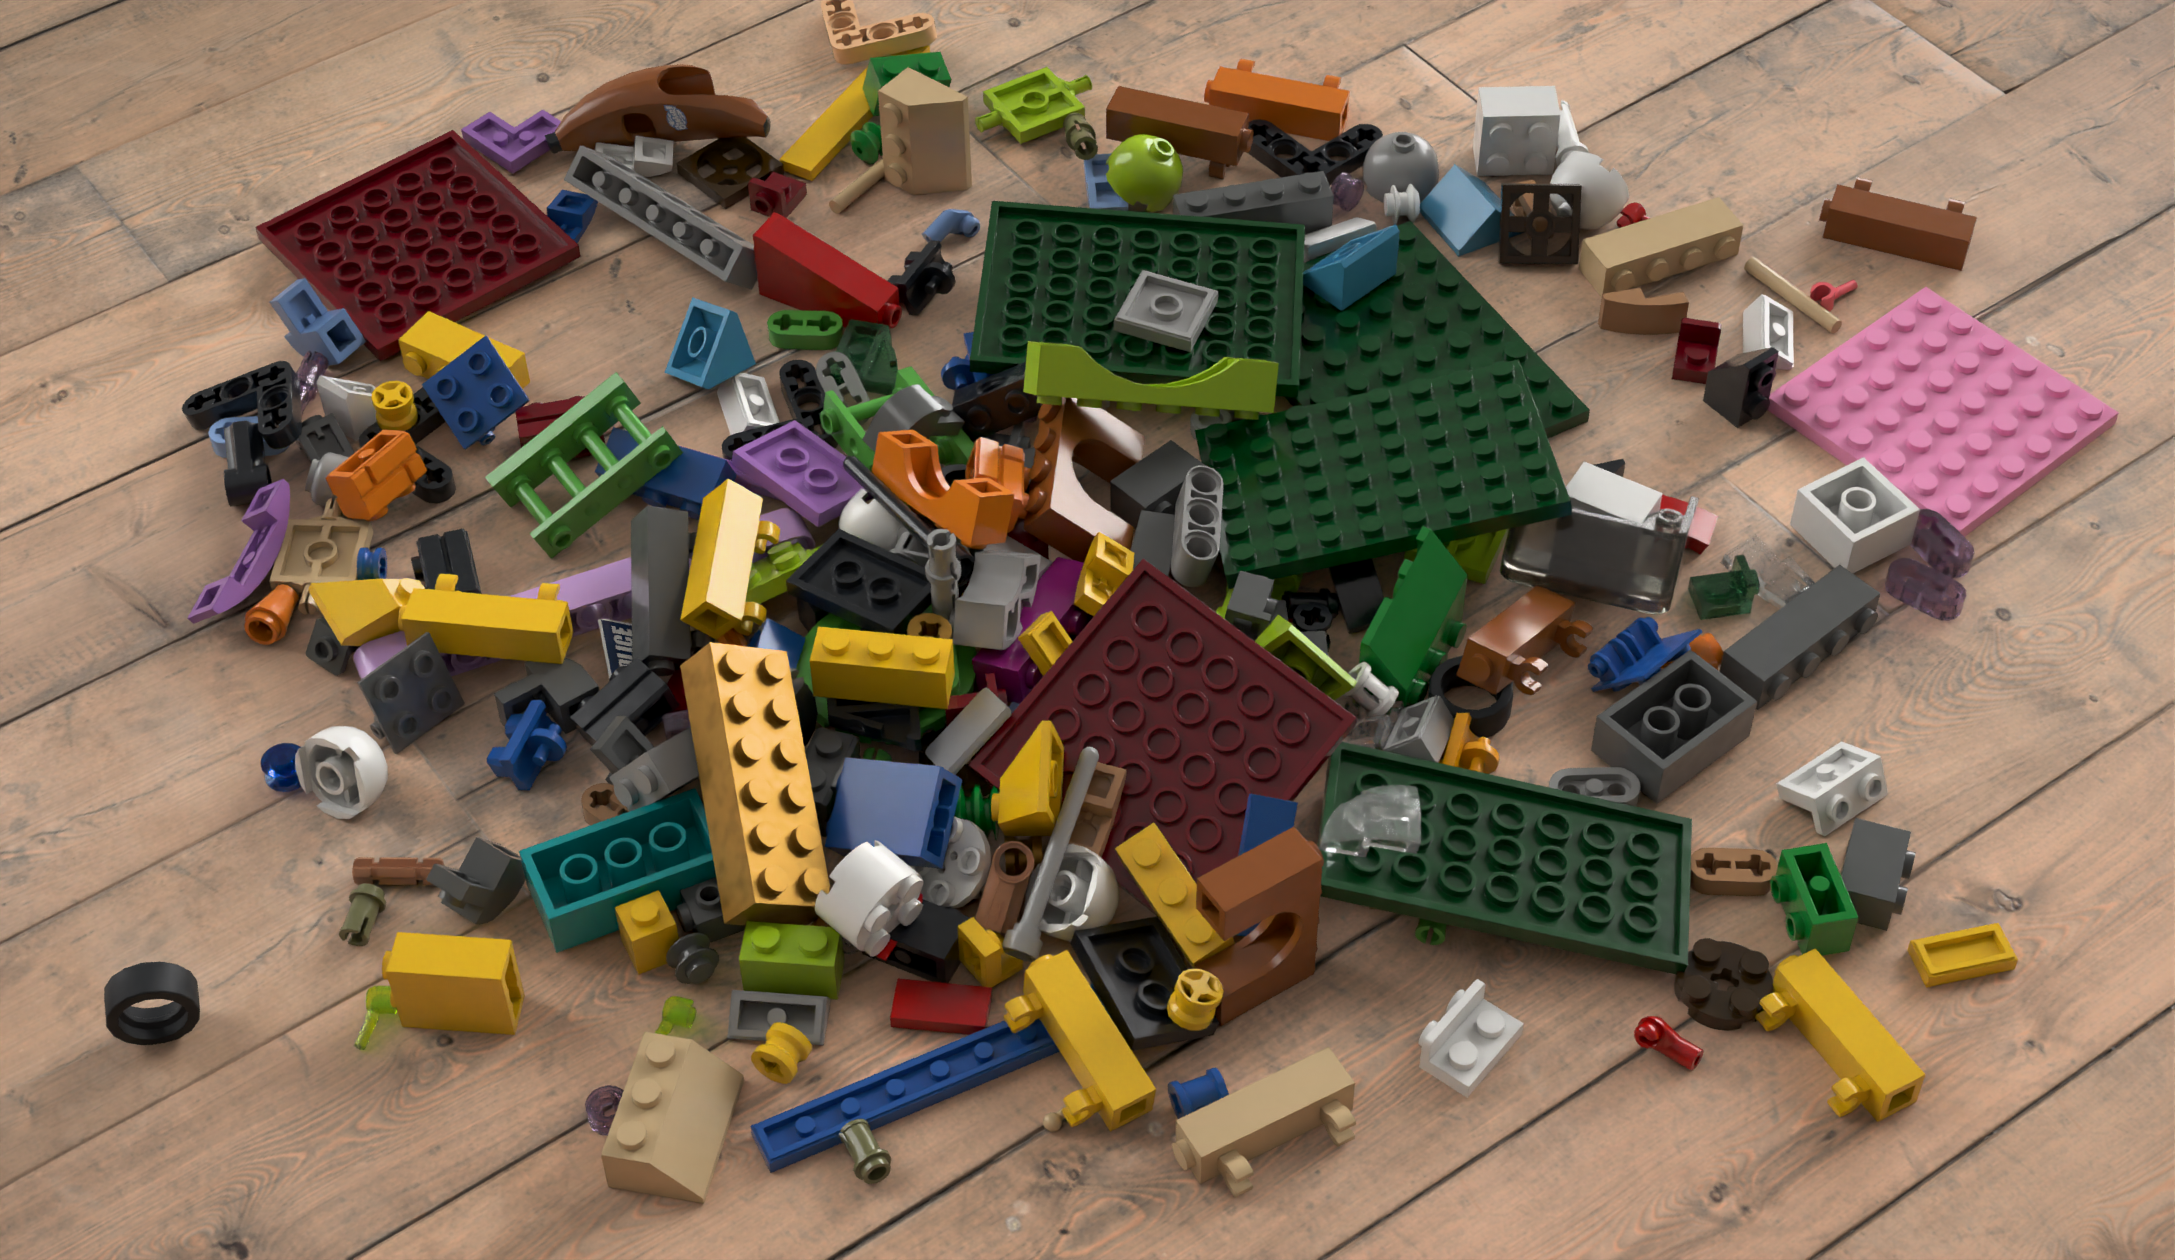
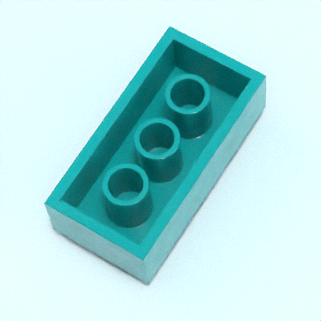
M695 788L519 851L527 887L556 953L618 931L616 906L659 890L669 911H673L677 905L682 904L680 890L716 877L705 808Z

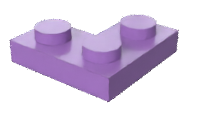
M541 110L518 126L513 127L498 116L488 112L461 129L463 139L471 147L513 174L550 150L546 143L545 135L555 132L561 121L548 112Z

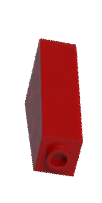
M774 212L753 234L759 295L798 310L834 312L841 317L843 327L878 341L884 337L890 328H895L899 323L902 308L899 305L898 287L789 219Z

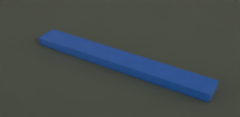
M1091 984V985H1090L1091 988L1093 989V991L1095 992L1096 996L1098 997V999H1099L1100 1002L1102 1003L1103 1007H1104L1105 1010L1107 1011V1009H1106L1105 1005L1103 1004V1002H1102L1100 996L1098 995V993H1097V991H1096L1094 985ZM1039 1018L1027 1028L1016 1033H1012L1004 1020L751 1125V1134L770 1173L841 1144L842 1141L839 1137V1133H842L841 1128L852 1120H867L872 1131L1060 1051Z

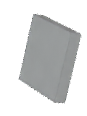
M1142 270L1114 319V331L1191 352L1217 304L1218 291Z

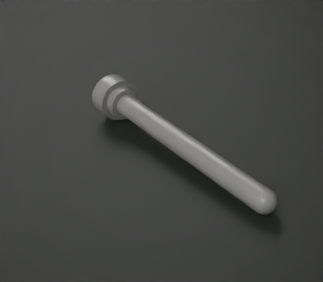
M1086 747L1081 751L1020 923L1014 924L1013 930H1007L1003 940L1004 953L1028 962L1035 961L1043 945V942L1040 940L1041 931L1038 930L1099 759V753L1093 747Z

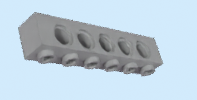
M580 145L564 178L566 182L725 282L753 289L757 281L753 244L611 156Z

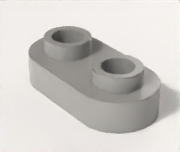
M1621 767L1566 768L1554 773L1549 781V788L1631 806L1637 805L1641 787L1637 776Z

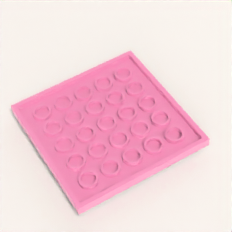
M1927 287L1921 289L1772 392L1769 397L1770 405L1767 409L1845 465H1849L1864 457L1920 509L1919 517L1955 542L1960 541L2115 425L2119 414L2113 408Z

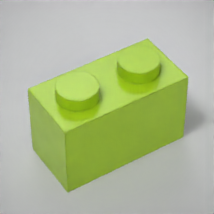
M746 922L739 956L744 991L824 996L832 1000H838L845 962L841 934L832 927Z

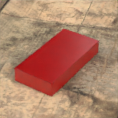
M898 978L890 1014L891 1027L971 1035L988 1026L992 1002V987Z

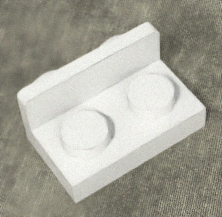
M1842 741L1776 783L1779 798L1811 811L1815 830L1823 836L1828 835L1884 798L1888 793L1881 756Z
M1476 979L1466 991L1460 989L1455 993L1447 1006L1446 1014L1439 1022L1431 1021L1423 1030L1418 1042L1422 1047L1419 1067L1466 1098L1469 1097L1519 1039L1524 1025L1521 1021L1484 999L1486 984L1479 979Z

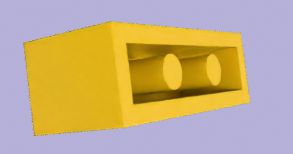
M428 311L398 341L405 369L416 376L429 379L485 335ZM489 338L521 388L524 389L530 383L525 353Z
M818 626L810 657L813 695L948 709L955 677L953 639Z
M1152 823L1115 848L1122 864L1193 969L1196 964L1235 944L1233 937L1223 941L1196 909L1197 884L1155 823Z

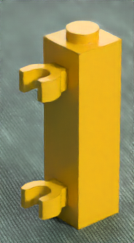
M730 479L725 480L703 498L680 619L716 640L732 628L743 635L749 636L752 633L753 622L761 626L765 621L767 609L764 606L755 602H745L754 552L758 554L765 553L767 540L777 544L780 535V528L770 521H759L763 498Z
M440 574L436 581L435 590L413 588L407 605H402L399 610L398 627L400 631H404L407 646L426 632H429L439 653L563 664L574 633L568 602L557 600L560 584L542 583L537 599L455 591L458 575Z
M1816 948L1799 957L1792 955L1784 959L1775 969L1772 993L1763 997L1759 1002L1764 1011L1756 1014L1755 1018L1767 1032L1780 1027L1789 1018L1841 1080L1833 1084L1831 1088L1836 1096L1827 1101L1839 1117H1843L1854 1111L1862 1103L1873 1118L1879 1122L1917 1102L1926 1074Z
M1068 950L1055 956L1051 954L1043 955L1033 961L1028 969L1025 970L1024 995L1015 997L1004 1004L1008 1013L1003 1018L1012 1033L1027 1028L1039 1018L1083 1089L1076 1090L1063 1098L1066 1107L1061 1112L1071 1127L1077 1126L1098 1112L1111 1132L1152 1111L1156 1093L1155 1086Z

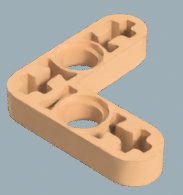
M853 0L821 1L822 14L835 61L840 64H853L870 60V58L923 47L931 44L937 38L934 18L927 13L912 14L860 27Z

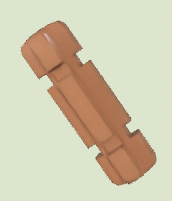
M358 857L353 863L352 876L354 883L357 885L363 883L374 885L375 880H379V885H418V880H423V885H433L426 878L435 863L444 866V861L441 858H423V862H418L417 857H380L379 862H374V857Z

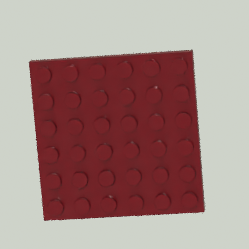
M454 130L255 227L258 239L298 279L306 278L321 302L330 311L342 308L346 310L366 341L363 345L379 361L401 351L398 339L428 311L450 321L457 322L581 257L579 245Z
M1143 558L1013 711L1012 715L970 762L969 767L1000 792V778L1041 721H1052L1064 746L1062 804L1081 751L1084 748H1095L1099 753L1098 762L1126 769L1125 784L1102 859L1113 869L1118 886L1157 916L1122 864L1115 850L1117 846L1152 823H1155L1197 884V878L1238 857L1249 794L1294 801L1357 724V717Z

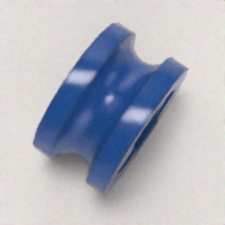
M368 547L360 548L357 556L358 580L386 579L387 555L385 549L376 548L375 552H370Z

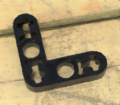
M1258 119L1249 121L1248 129L1253 130L1254 134L1252 146L1248 154L1281 178L1324 171L1330 186L1362 167L1370 147L1383 134L1374 125L1359 124L1319 148L1310 151L1271 122ZM1285 153L1291 154L1293 157L1284 159L1278 158L1276 155ZM1343 156L1347 159L1342 161H1336L1330 159V157Z
M792 360L785 363L779 371L781 391L793 419L728 436L722 443L724 459L732 461L734 450L794 420L833 448L838 446L837 441L831 434L825 432L821 424L820 414L824 409L825 392L811 363L805 360ZM800 378L804 382V387L798 388L796 379ZM808 402L819 404L813 410H802L799 408V406ZM820 424L822 435L814 431L815 425Z
M286 361L271 363L199 391L190 396L182 406L184 415L196 430L210 428L221 419L238 417L258 409L259 432L272 449H282L293 444L302 432L300 380L290 363Z
M422 387L413 394V403L417 409V420L419 422L406 430V432L410 434L417 448L415 452L421 456L427 471L415 482L416 488L411 493L423 501L437 504L450 499L455 494L456 486L452 469L416 445L446 422ZM377 422L364 430L360 435V448L382 431Z

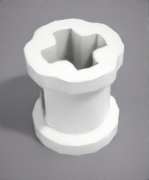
M1361 662L1348 673L1357 683L1353 689L1343 696H1351L1366 709V716L1370 720L1375 721L1382 717L1393 706L1399 695L1398 690L1394 686L1387 687L1374 676L1368 663ZM1364 687H1366V688H1367L1369 691H1371L1374 695H1370V694L1364 689Z

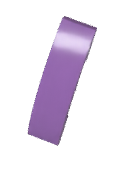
M284 479L258 489L241 520L254 532L231 574L228 577L205 585L187 618L193 624L236 606L248 597L268 574L280 551L288 525L290 487L289 483Z

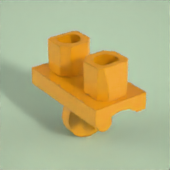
M1456 713L1450 737L1441 756L1444 758L1439 760V763L1486 774L1496 771L1500 756L1497 750L1490 745V739L1486 737L1479 738L1472 733L1469 728L1472 719L1470 713Z

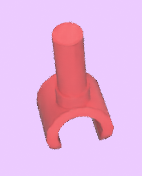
M1851 280L1836 288L1827 282H1818L1811 287L1810 298L1814 301L1821 299L1820 305L1830 312L1834 307L1835 299L1857 289L1858 285L1855 280Z

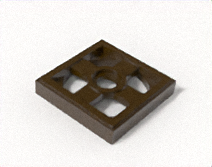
M747 137L717 139L676 163L679 175L725 209L749 196L748 182L752 177L746 171L757 164L762 168L754 178L765 181L772 172L784 175L783 163ZM733 148H737L745 154L736 160H728L722 156ZM706 164L716 170V172L706 178H702L697 171ZM727 168H736L738 170L734 174L723 172Z
M1501 183L1498 262L1513 264H1578L1582 186L1580 184ZM1525 193H1533V211L1527 216H1510V207L1516 199ZM1550 194H1559L1563 197L1571 208L1572 216H1554L1549 211ZM1537 217H1544L1548 222L1547 228L1542 232L1533 229L1532 224ZM1509 232H1527L1531 237V255L1519 252L1511 244ZM1554 233H1571L1570 238L1560 250L1547 255L1548 238Z

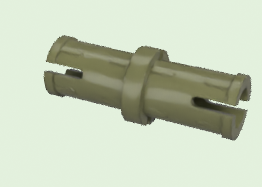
M1071 113L1067 115L1064 119L1063 127H1065V140L1068 146L1075 151L1079 159H1092L1098 152L1096 134L1092 125L1086 122L1082 114ZM1075 124L1079 125L1080 130H1077ZM1082 142H1084V145H1085V148H1086V149H1083V148H1082V146H1081V143H1082Z

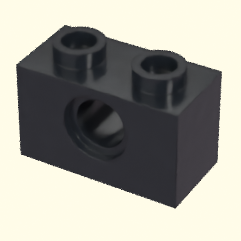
M1026 362L954 391L953 411L965 421L962 430L972 442L980 437L984 438L1038 416L1042 404L1036 403L1037 395L1023 392Z

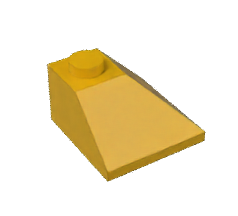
M404 578L402 580L367 579L311 583L308 591L341 646H361L369 641L400 632L398 614L401 606L407 605L413 588H425L420 580Z
M1041 721L1000 778V792L993 793L992 820L998 821V825L1005 836L1052 835L1062 804L1064 746L1052 721Z

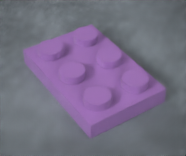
M795 420L733 451L732 465L817 527L840 516L849 500L863 488L844 470L843 461L846 456ZM868 493L864 501L867 502L873 497Z

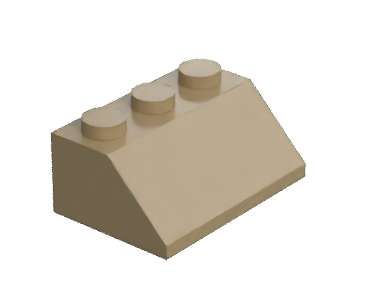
M907 67L878 90L884 179L893 186L899 187L913 195L968 190L972 187L968 97Z
M644 1032L601 1153L608 1187L704 1204L743 1086V1074L692 1039Z

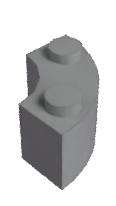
M987 550L975 553L974 567L969 577V585L963 595L956 599L955 608L953 607V611L950 614L949 623L952 626L953 644L1004 650L1017 639L1023 629L1020 622L1023 606L1032 607L1038 582L1041 555L1001 550Z

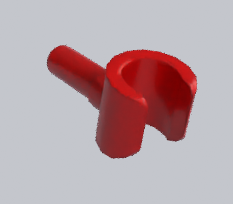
M1634 202L1623 208L1620 212L1623 216L1616 223L1621 228L1650 219V217L1646 216V211L1640 203Z

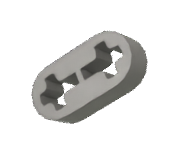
M833 351L826 353L819 359L816 366V374L824 392L833 390L846 408L848 404L844 395L848 393L851 394L857 403L870 401L855 367L845 354ZM833 364L843 368L840 372L845 383L839 386L832 376H828L831 374L830 366ZM868 419L858 421V423L863 425Z

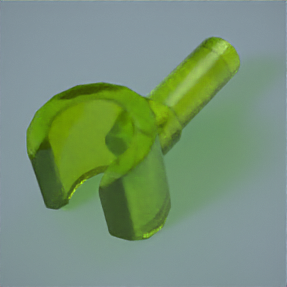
M373 986L368 989L366 993L367 1013L365 1021L354 1043V1047L357 1049H366L380 1014H396L397 1008L392 1007L390 1003V986Z
M679 996L669 997L665 1001L662 1021L655 1033L668 1035L671 1033L674 1025L690 1028L697 1013L696 1008L692 1007L694 1004L693 1000Z

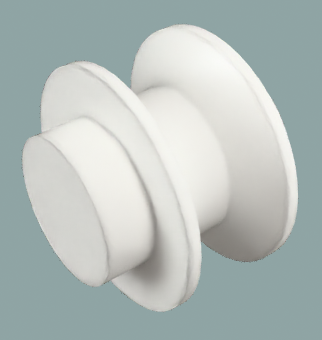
M1412 184L1408 185L1406 192L1400 193L1395 185H1392L1390 193L1384 194L1385 216H1391L1393 224H1397L1400 216L1407 215L1409 220L1414 223L1420 213V199L1418 191Z

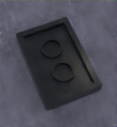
M838 529L786 580L788 594L870 632L902 635L907 630L910 620L922 614L932 604L931 583L926 577L925 567L841 529Z
M1158 916L1076 930L1070 944L1113 1022L1132 1051L1214 1035L1219 1024L1215 1015L1212 1023L1207 1028L1199 1031L1180 1027L1168 1015L1167 1004L1171 994L1175 991L1174 988L1178 976L1183 971L1188 970Z

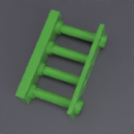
M912 366L897 370L895 389H893L892 394L846 408L833 390L825 392L824 409L820 414L821 424L825 432L833 436L847 456L856 457L872 472L875 452L862 440L866 432L858 421L874 417L891 396L908 386L919 384L931 396L935 395ZM962 428L958 435L930 436L929 438L930 441L938 445L940 464H944V466L967 464L974 443Z
M617 372L485 477L510 507H513L519 501L524 504L540 524L529 534L551 559L562 550L568 548L574 540L657 473L667 468L672 461L683 453L663 426L651 434L633 413L632 410L640 405L641 402ZM618 421L638 443V446L620 461L600 439V436ZM585 448L588 449L606 471L588 487L584 486L566 464ZM552 474H554L573 498L554 514L534 491L536 487Z

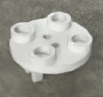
M954 817L943 869L910 866L922 876L924 882L921 890L923 899L942 907L952 908L963 907L972 899H978L981 896L979 891L985 886L991 865L990 845L984 832L971 821Z

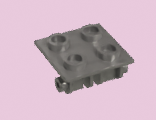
M429 632L420 636L357 682L374 714L375 722L370 725L373 734L379 739L386 737L395 754L401 752L465 704Z

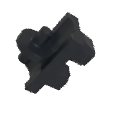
M930 240L921 252L911 251L904 260L905 272L902 276L892 275L888 279V282L898 287L899 303L905 304L909 315H919L936 293L948 294L955 286L956 280L952 271L953 266L951 263L944 261L941 255L942 245L940 241Z

